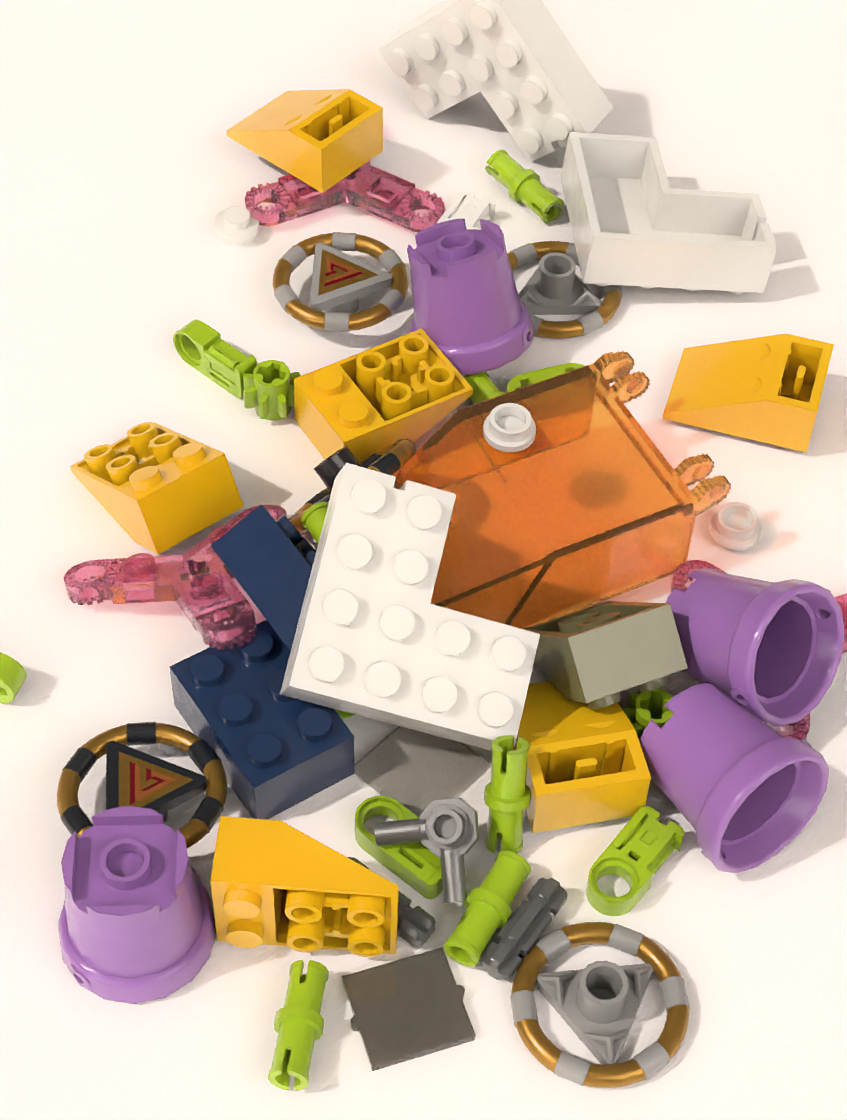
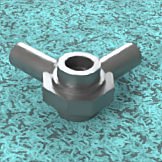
M462 798L432 800L420 814V818L375 823V839L378 846L422 842L435 856L440 857L444 903L467 901L464 855H467L480 839L478 815L472 806Z

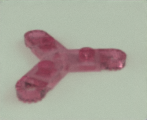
M371 160L324 193L289 174L279 177L278 182L266 183L265 186L258 184V188L253 186L251 191L248 190L246 192L245 208L250 212V217L258 220L261 226L278 225L336 205L348 203L410 231L419 233L421 230L436 224L445 212L441 196L437 197L435 192L431 195L428 190L424 192L417 189L414 183L372 166ZM274 203L275 208L270 206V210H268V206H265V209H263V206L260 204ZM424 209L430 211L428 216H426V213H423V217H420V213L415 215V210Z
M263 505L275 520L283 514L287 517L286 510L281 506ZM258 506L246 509L225 525L214 529L207 538L182 555L153 556L148 553H139L128 558L97 559L79 563L71 567L63 577L68 598L74 604L78 602V605H84L87 602V606L93 605V601H97L98 604L102 603V600H112L113 604L176 601L194 629L198 630L202 636L204 644H209L210 648L217 646L218 650H223L225 645L228 646V649H232L234 643H237L240 647L244 645L243 640L250 642L252 640L251 636L255 637L257 624L254 610L232 580L235 577L211 545Z

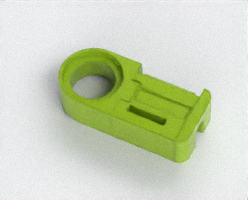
M198 319L190 321L173 334L175 349L188 365L236 398L241 399L244 397L243 375L246 373L253 374V370L257 366V360L252 354L246 356L222 340L221 333Z
M374 796L364 800L355 812V839L358 845L424 898H436L443 891L440 857L435 856L422 842L378 846L375 835L368 832L364 827L368 819L377 815L387 816L394 821L416 819L419 817L400 802L388 796Z
M649 806L641 807L591 866L586 886V896L590 905L599 913L607 916H621L630 912L650 889L653 876L675 849L680 852L684 837V830L681 826L673 821H670L665 826L659 822V812ZM617 875L627 881L630 891L620 897L608 896L599 889L597 882L603 876Z

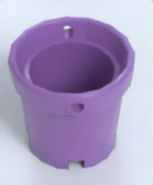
M465 218L436 223L415 235L417 245L415 249L410 244L407 247L415 317L411 322L410 333L422 328L461 375H474L498 369L518 359L531 346L535 332L530 313L524 302L519 299L506 251L504 233L499 225L484 219H479L481 230H467Z
M711 568L698 569L689 573L687 577L696 580L690 584L686 591L677 588L673 589L666 603H670L688 669L680 672L688 674L704 683L713 684L759 719L777 727L799 722L818 706L834 680L842 658L845 634L841 607L830 590L810 581L789 579L769 582L723 573Z
M703 683L694 685L675 695L665 704L674 715L665 723L662 729L651 720L644 729L639 741L651 779L695 829V838L702 849L701 853L719 871L737 874L756 868L781 852L800 834L815 814L827 790L829 767L823 755L816 751L808 741L803 738L798 740L784 737L713 684Z
M135 806L103 810L91 817L93 826L85 830L79 838H77L76 831L67 840L62 856L61 866L64 878L65 901L58 921L62 960L80 986L104 1000L139 1004L166 998L192 982L211 956L216 926L209 893L203 886L197 872L191 866L185 837L178 828L176 834L173 828L165 825L162 814L153 809Z

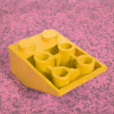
M351 89L286 91L226 130V134L229 138L321 193H324L383 151V107Z
M421 328L295 378V421L324 459L347 445L359 463H361L372 454L380 452L397 440L409 439L414 443L473 394V388Z
M785 333L684 348L662 419L807 453L834 344Z
M145 422L130 428L126 433V437L111 445L104 444L90 449L84 454L85 459L70 466L76 478L131 539L157 555L244 507L224 452L155 422Z
M550 681L529 684L513 751L517 750V740L520 737L528 741L530 751L527 758L526 785L531 790V800L529 807L525 810L532 833L633 817L646 804L651 776L636 730L620 704L617 702L606 707L589 709L587 703L566 700Z
M220 816L210 878L217 941L229 942L240 948H255L261 944L289 946L295 951L304 953L317 952L321 949L350 951L352 954L361 957H375L382 953L396 954L398 885L281 820Z

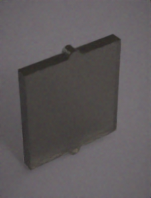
M397 726L354 764V772L377 791L380 796H388L397 800L419 817L432 800L452 798L486 767L487 760L465 743Z
M443 947L342 976V984L353 1014L350 1020L351 1029L355 1032L359 1031L372 1071L475 1040L476 1034L463 1002L465 988L462 985L456 984Z

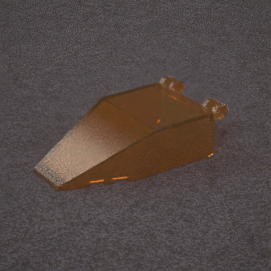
M623 350L616 353H605L593 364L457 410L415 452L414 456L392 475L396 477L395 481L402 484L409 480L456 494L450 519L451 525L447 531L430 604L520 629L585 609L681 571L687 563L696 516L711 509L714 505H718L724 498H727L726 496L730 493V489H732L730 487L731 483L724 475L705 479L707 476H710L709 474L713 472L712 469L715 467L714 461L708 454L704 455L702 453L701 455L697 454L695 457H688L675 469L672 468L624 405L646 393V390L649 389L650 380L643 371L630 374V371L634 369L635 360L627 351L624 352ZM504 403H515L525 407L530 412L536 424V436L528 448L518 452H503L493 448L486 442L483 436L484 421L496 406ZM698 481L699 483L690 491L688 486Z

